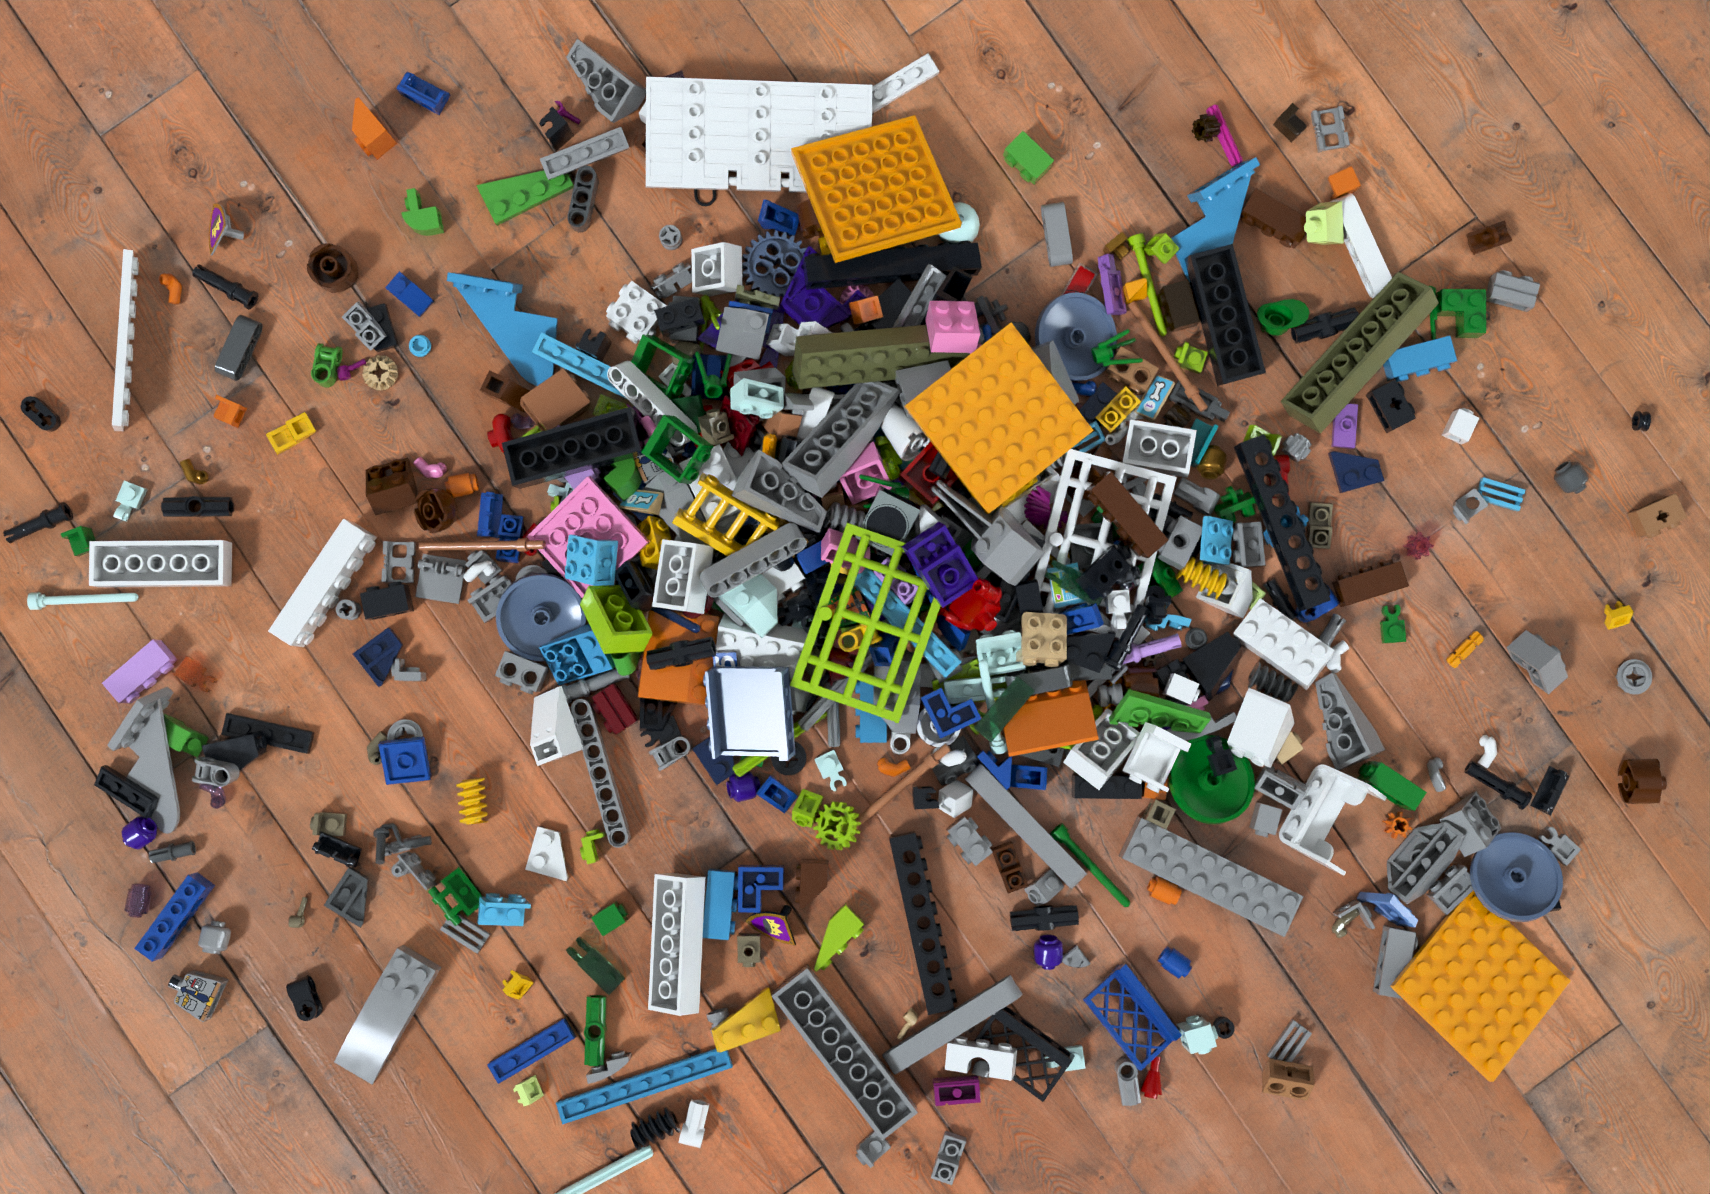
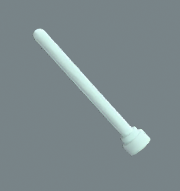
M31 592L28 594L27 604L30 610H41L46 605L135 602L139 597L136 593L46 596L40 592Z
M986 660L979 661V670L992 731V738L989 742L990 749L993 754H1003L1008 750L1006 738L1001 735L988 663Z

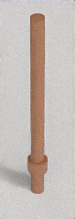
M1133 301L1128 307L1184 387L1187 397L1193 400L1200 412L1205 411L1208 406L1200 396L1197 386L1191 383L1137 302Z
M518 538L517 541L419 543L420 551L517 549L519 552H528L529 549H545L546 547L545 540H529L528 538Z
M945 743L936 752L927 755L924 758V762L856 818V821L861 822V825L929 768L933 769L938 765L939 760L950 752L951 748Z

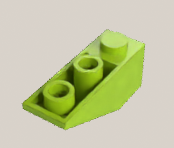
M846 903L829 919L814 966L816 972L820 968L825 970L832 962L830 958L835 953L840 955L848 947L846 942L851 937L856 939L864 931L862 928L864 921Z

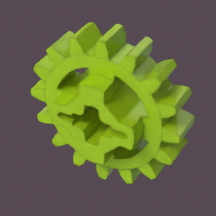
M832 802L831 805L825 804V811L818 810L820 818H814V821L818 822V826L813 827V830H818L819 832L815 837L822 839L820 844L827 846V849L843 850V847L849 848V841L856 842L857 840L854 835L860 834V831L856 829L857 826L861 825V822L856 821L859 814L852 813L854 807L847 806V803ZM836 811H841L845 815L840 816ZM830 836H834L838 841L832 840Z

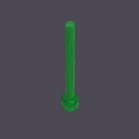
M1063 823L1057 825L1049 835L1055 841L1063 842L1123 907H1129L1130 900L1069 837L1068 828Z

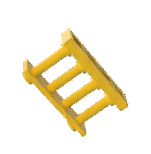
M702 472L698 484L702 486L701 490L688 510L679 508L672 521L673 524L724 555L730 556L759 540L768 527L774 531L777 530L780 519L733 497V490L719 483L715 476L711 474L706 475ZM712 492L722 499L707 522H703L696 518L695 514L708 494ZM732 504L740 509L741 512L727 533L722 534L714 526L728 505ZM750 515L758 520L760 524L746 545H741L734 540V537Z

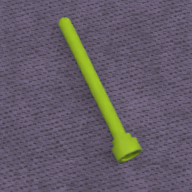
M1143 233L1128 237V246L1132 248V251H1135L1142 278L1147 280V295L1159 335L1164 337L1167 335V329L1143 250L1145 247L1144 243L1146 242Z

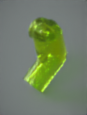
M793 359L785 370L787 384L794 389H798L799 387L793 374Z

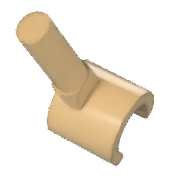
M912 1008L903 1016L907 1023L897 1036L899 1040H902L908 1029L917 1022L918 1014Z

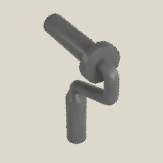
M394 823L383 824L373 832V836L377 838L375 863L379 865L385 863L386 838L389 837L388 829H393L397 842L401 847L410 848L432 844L431 836L402 841L398 828Z

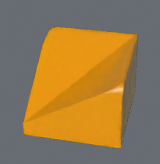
M1146 278L1125 283L1123 292L1126 304L1146 299Z

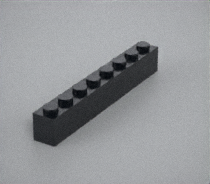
M963 241L954 245L941 243L930 247L926 244L918 245L916 248L899 246L892 250L883 249L835 263L831 253L829 255L812 253L804 258L803 271L806 290L893 283L897 279H900L902 282L917 281L928 264L933 265L945 275H948L953 266L971 276H977L982 265L978 243Z

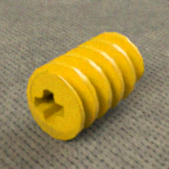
M1193 556L1189 558L1186 566L1179 570L1176 576V580L1184 576V584L1192 580V588L1200 584L1199 592L1207 588V596L1215 592V600L1221 595L1227 580L1226 573H1222L1219 576V570L1214 569L1211 572V566L1208 564L1203 568V561L1199 560L1195 564V557Z
M485 778L466 779L456 784V787L463 788V791L457 793V796L464 797L463 800L458 802V805L465 806L464 809L459 811V814L465 815V818L459 820L460 823L469 825L488 822L482 820L488 813L481 811L487 804L480 802V800L486 798V795L479 793V791L485 789L484 785L479 784Z

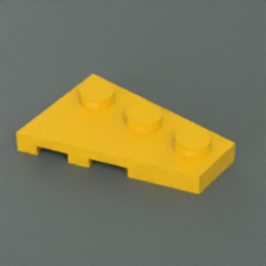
M769 987L764 988L755 998L750 999L741 1009L731 1014L711 1030L717 1052L721 1053L781 1031Z

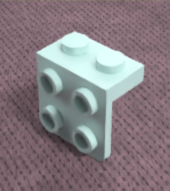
M1010 630L1003 632L999 636H993L992 634L982 635L980 639L976 640L978 662L981 660L987 661L990 676L1026 670L1023 662H1016V652L1021 649V633Z

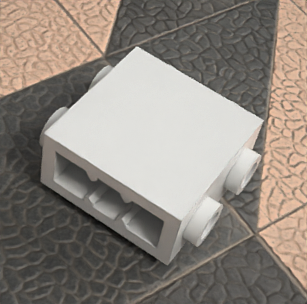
M633 281L628 285L625 284L619 292L620 297L616 302L613 301L608 306L606 317L610 321L608 323L609 326L618 332L620 329L627 333L626 338L637 344L640 342L643 334L656 335L655 329L658 326V321L654 310L666 307L667 305Z

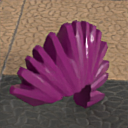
M1036 486L1037 490H1032L1031 494H1028L1026 498L1028 503L1024 504V507L1028 509L1024 510L1026 518H1029L1028 521L1032 525L1039 527L1044 523L1043 528L1047 529L1052 510L1050 508L1051 493L1040 486ZM1061 511L1058 522L1059 528H1062L1061 521L1067 524L1069 517L1067 511Z

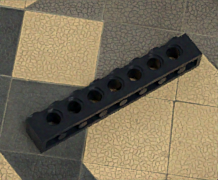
M1263 434L1239 443L1234 447L1299 612L1330 601V589L1323 582L1321 567L1315 562L1313 547L1310 542H1307L1304 534L1305 527L1297 517V507L1294 501L1289 497L1288 484L1282 479L1280 464L1274 459L1271 452V442ZM1256 455L1262 458V465L1257 464L1255 460ZM1264 476L1270 478V486L1264 483ZM1273 496L1279 500L1278 507L1272 503ZM1281 517L1287 520V527L1281 525ZM1289 538L1295 540V548L1289 545ZM1298 558L1304 562L1303 569L1297 565ZM1306 579L1312 582L1311 590L1305 585Z
M915 831L889 837L928 1015L954 1010L953 1003L957 1002L955 989L950 990L948 981L952 980L950 967L945 968L943 960L947 958L945 945L940 946L939 937L943 935L940 923L935 924L934 915L938 913L935 901L931 902L929 893H932L933 890L930 879H925L924 871H928L925 857L921 858L919 849H923L921 836H916ZM911 850L915 853V859L912 862L903 860L905 851ZM912 872L920 875V880L916 884H911L907 880L908 875ZM917 894L925 897V902L920 906H916L912 902L913 897ZM922 916L930 919L929 925L924 928L919 927L917 924L918 919ZM927 938L933 939L935 942L934 947L931 949L922 947L923 941ZM932 960L939 963V968L936 971L927 969V964ZM935 983H942L944 985V990L941 993L932 991V986Z

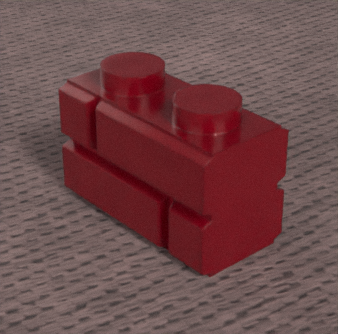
M616 683L611 684L592 697L594 702L591 705L598 715L602 713L606 720L603 724L609 733L614 732L615 735H618L640 721Z

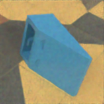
M586 624L539 647L558 686L608 671L615 667L611 654L603 653L590 624Z

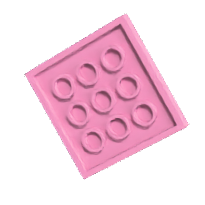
M587 476L527 536L529 540H545V549L538 550L582 598L588 586L592 585L565 578L569 535H578L595 540H617L616 570L625 561L632 560L650 542L591 476Z

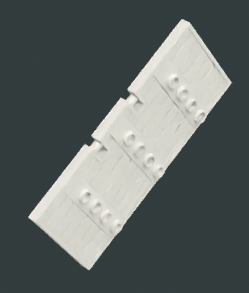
M646 77V188L728 190V186H737V191L780 192L781 187H789V192L807 193L791 155V148L872 127V85ZM728 172H737V177H728ZM781 173H789V179L781 178Z

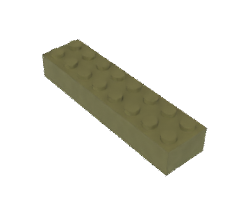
M1397 272L1281 400L1289 416L1321 434L1439 304L1432 287Z
M927 325L796 336L793 374L799 389L896 380V370L947 360L952 369L970 353L931 352Z

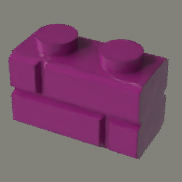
M977 1075L933 1078L935 1106H943L946 1103L948 1105L981 1103Z

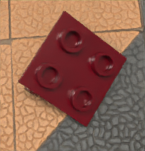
M726 395L720 412L727 413L730 433L734 434V439L728 442L743 456L745 449L751 445V439L755 434L759 417L753 414L744 415L740 411L732 410L731 399Z

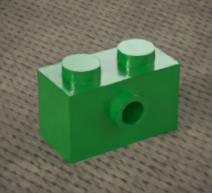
M1155 558L1148 588L1154 585L1160 586L1165 591V597L1171 596L1173 598L1181 593L1183 589L1178 580H1176L1175 573L1169 564ZM1144 562L1137 565L1140 573L1142 572Z

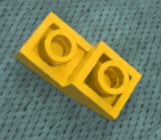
M1125 386L1095 418L1111 433L1141 401Z

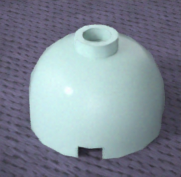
M962 202L953 203L962 222L961 228L940 233L939 237L941 241L950 243V245L959 244L963 241H970L972 243L979 231V217L970 205Z

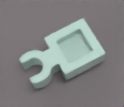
M835 750L814 759L823 779L830 777V787L833 791H836L834 786L836 780L842 781L844 786L847 785L846 779L843 776H839L838 772L844 769Z

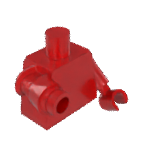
M977 577L978 580L973 583L972 589L949 605L950 611L946 610V606L944 608L940 606L938 615L945 616V620L958 628L970 631L973 629L991 631L997 626L994 617L1001 610L999 601L1002 598V591L999 587H994L988 580Z

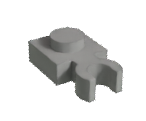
M1547 826L1546 829L1550 832V837L1546 839L1545 836L1539 835L1538 838L1541 842L1550 844L1549 850L1561 864L1567 866L1581 849L1565 834H1561L1558 837L1557 831L1553 827Z

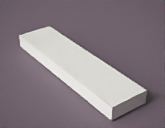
M928 53L872 86V114L939 74L937 66Z

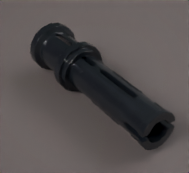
M200 264L192 272L193 277L227 294L228 299L240 302L248 310L252 309L258 300L259 295L256 291L245 289L239 282L233 283Z
M61 502L54 509L43 510L40 516L4 530L3 534L4 537L14 534L6 538L8 543H13L46 527L52 529L62 521H71L73 513L65 502Z
M1137 604L1133 615L1126 625V629H1124L1119 640L1113 642V649L1110 655L1104 659L1103 662L1115 670L1122 671V664L1125 658L1132 652L1131 645L1147 615L1150 613L1148 608Z
M1470 761L1465 768L1464 773L1500 793L1502 799H1508L1517 804L1519 809L1523 810L1529 804L1532 793L1529 791L1525 792L1516 787V783L1506 782L1474 761Z

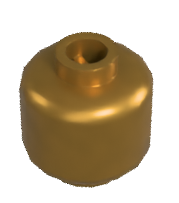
M1208 446L1199 465H1197V470L1201 476L1206 479H1217L1224 474L1227 461L1226 453L1219 446Z

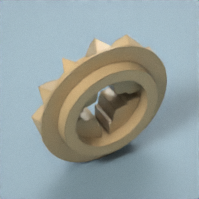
M377 355L369 358L368 362L363 365L362 376L365 383L375 390H386L397 380V366L387 356ZM379 366L382 370L388 371L383 373L380 379L377 375L372 374L378 371Z

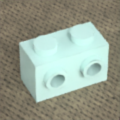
M743 378L730 389L731 409L740 411L742 414H753L763 419H769L784 408L783 387Z
M1198 1015L1186 1018L1185 1022L1176 1024L1177 1029L1182 1034L1180 1037L1182 1046L1190 1054L1197 1052L1198 1054H1206L1212 1051L1211 1048L1217 1047L1215 1040L1218 1039V1034L1215 1026H1211V1023L1207 1022L1203 1017Z

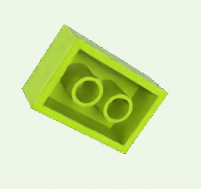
M620 585L588 586L580 606L603 653L643 652L653 632L642 611L630 606Z

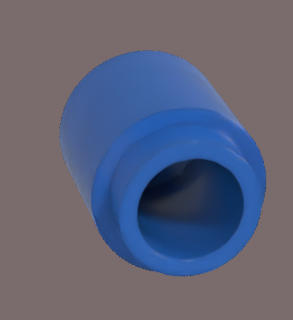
M1168 946L1157 959L1161 963V967L1178 979L1181 976L1185 978L1192 969L1190 959Z

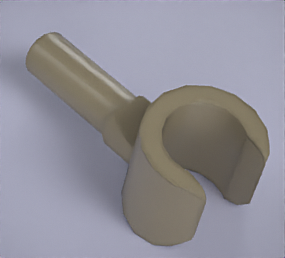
M303 897L297 915L289 917V927L300 928L304 925L305 918L303 915L308 898Z

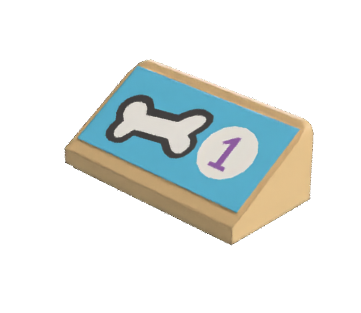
M1155 374L1147 390L1142 395L1141 402L1133 412L1153 422L1176 383Z
M637 490L625 502L622 501L619 508L632 512L659 515L664 493Z

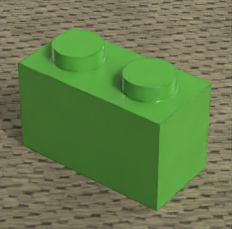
M1024 131L1005 148L1003 153L1005 162L1012 168L1015 166L1020 171V176L1026 182H1031L1033 185L1045 175L1054 163V160Z

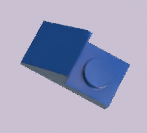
M765 199L762 203L758 222L765 230L775 229L782 233L786 232L789 236H795L799 218L797 213Z
M400 271L385 287L419 317L434 302Z
M1085 602L1058 613L1064 614L1067 617V635L1098 628L1104 624L1096 603L1088 605Z
M981 750L976 757L1007 790L1010 787L1012 756H1008L997 766L995 763L998 760L990 751L985 753Z

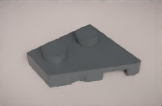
M349 866L324 906L361 928L364 923L369 878Z

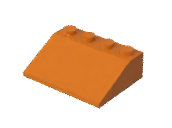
M649 610L647 623L653 634L643 651L638 697L705 706L707 693L703 677L705 671L713 667V657L693 661V664L687 666H670L663 669L650 670L646 655L647 651L667 647L673 642L683 640L694 641L712 637L716 644L719 617L701 614L698 618L691 619L687 618L682 612L673 611L700 626V631L694 633Z
M1086 680L1072 681L1073 685L1068 688L1019 698H1011L1009 694L998 697L1009 757L1099 740Z

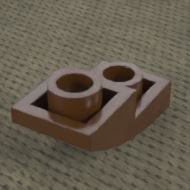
M1012 841L991 848L1007 893L1009 894L1029 886Z

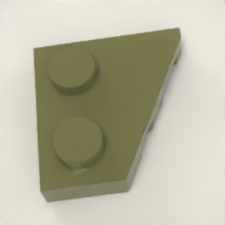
M737 285L734 301L778 310L780 297L754 290V292L744 290V286Z

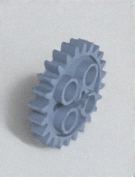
M775 230L774 236H771L767 231L765 238L760 234L758 235V242L753 239L751 240V247L746 246L745 248L747 254L742 255V260L746 261L742 263V269H746L742 272V277H749L745 284H753L752 292L759 290L773 296L784 297L807 249H800L801 240L795 243L793 242L794 235L788 239L786 238V232H784L781 237L777 230ZM773 248L778 252V254L770 255L768 254L767 249ZM793 259L797 265L791 267L787 265L786 260ZM776 263L780 265L777 269L773 268ZM763 266L767 272L761 274L757 272L756 268ZM782 277L786 283L780 285L776 283L775 278Z

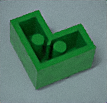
M1441 289L1436 293V298L1439 302L1436 306L1437 316H1455L1456 338H1479L1486 333V289Z

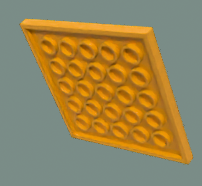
M915 115L791 148V155L835 263L961 228L962 222Z
M1012 322L904 406L986 514L991 513L1094 431Z
M1473 890L1443 919L1390 987L1489 1082H1494L1571 980L1508 920L1502 919L1490 912L1479 901Z

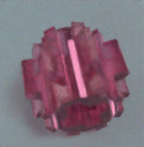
M1417 532L1415 537L1412 535L1407 536L1408 543L1403 545L1408 550L1407 556L1413 555L1415 560L1421 559L1422 555L1425 557L1429 556V548L1434 547L1429 542L1430 536L1423 537L1424 535L1421 532ZM1417 542H1420V544H1421V545L1419 546V548H1420L1419 550L1416 549V547H1417V545H1418Z

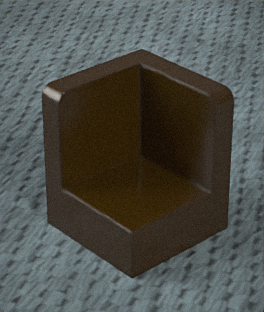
M1294 103L1273 124L1291 143L1307 127L1295 115L1299 108Z

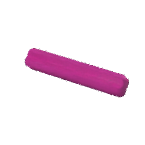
M1212 105L1207 108L1206 112L1208 116L1215 115V118L1221 124L1218 139L1230 165L1236 166L1243 159L1218 105Z

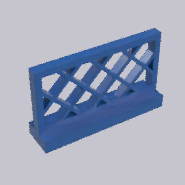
M1126 964L1117 965L1109 976L1083 998L1084 1002L1140 1071L1172 1041H1177L1182 1036ZM1114 978L1120 984L1119 993L1109 992L1110 982ZM1097 994H1103L1104 1008L1096 1007L1091 999ZM1109 995L1119 996V1010L1108 1008ZM1124 997H1131L1134 1001L1133 1011L1123 1010ZM1108 1011L1118 1012V1026L1111 1025L1107 1021ZM1123 1013L1133 1014V1027L1122 1026ZM1138 1014L1146 1016L1148 1019V1029L1137 1028ZM1122 1029L1132 1030V1044L1125 1043L1122 1040ZM1137 1031L1147 1032V1045L1136 1044ZM1152 1032L1159 1033L1164 1039L1159 1046H1151ZM1136 1047L1146 1048V1058L1142 1062L1136 1057Z

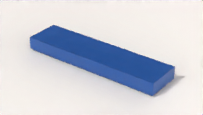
M565 1017L491 1061L487 1066L499 1084L575 1039L577 1036Z

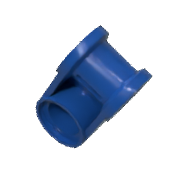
M1330 589V601L1310 608L1311 612L1309 615L1305 614L1307 610L1299 612L1297 607L1295 610L1298 614L1297 619L1303 623L1313 621L1335 608L1340 602Z

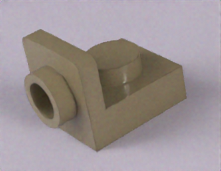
M316 812L310 821V829L313 830L312 835H320L321 832H324L331 836H345L347 814Z

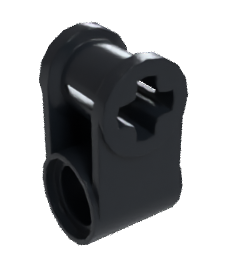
M310 975L286 985L288 996L299 1019L309 1021L321 1015L323 1006L316 991L314 980ZM312 1007L313 1011L308 1013L307 1008Z

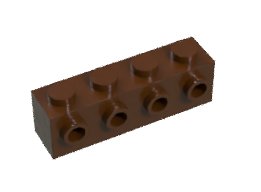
M1104 472L1085 489L1089 493L1088 499L1095 506H1100L1104 511L1102 513L1103 517L1109 523L1113 522L1117 526L1116 532L1122 539H1128L1132 544L1131 550L1138 557L1150 558L1169 541L1112 472Z

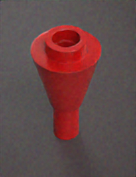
M1156 1056L1151 1061L1150 1070L1140 1090L1144 1092V1097L1157 1099L1158 1095H1162L1159 1072L1161 1057Z

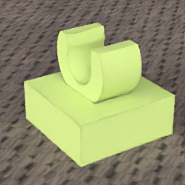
M536 1075L528 1077L515 1085L513 1089L514 1092L518 1091L520 1096L518 1103H522L523 1106L530 1105L544 1096Z

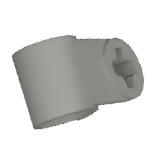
M680 736L649 751V754L653 755L660 772L688 755L692 751L693 743L689 737ZM679 740L686 742L687 749L685 752L678 751L676 744Z
M196 757L194 761L196 763V771L192 781L223 787L236 781L239 778L240 770L233 763L209 757ZM223 770L227 773L228 779L224 777Z

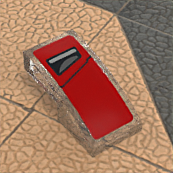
M1079 262L1061 295L1068 293L1087 294L1098 273Z

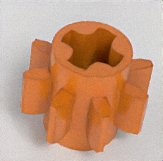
M1400 811L1397 812L1396 816L1389 812V818L1382 820L1386 824L1384 832H1392L1391 838L1394 839L1398 837V834L1406 838L1405 833L1407 830H1412L1408 824L1411 818H1402L1403 812ZM1395 821H1400V824H1398L1399 829L1394 828L1397 825Z

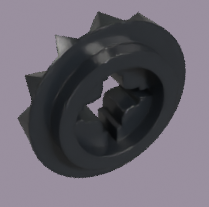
M795 741L794 757L798 758V760L790 761L788 767H786V761H779V756H771V762L779 773L794 775L805 766L806 752L802 745Z

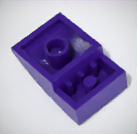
M937 522L901 546L917 573L942 608L972 589L973 583L978 580L960 546L955 543L946 525L941 522Z

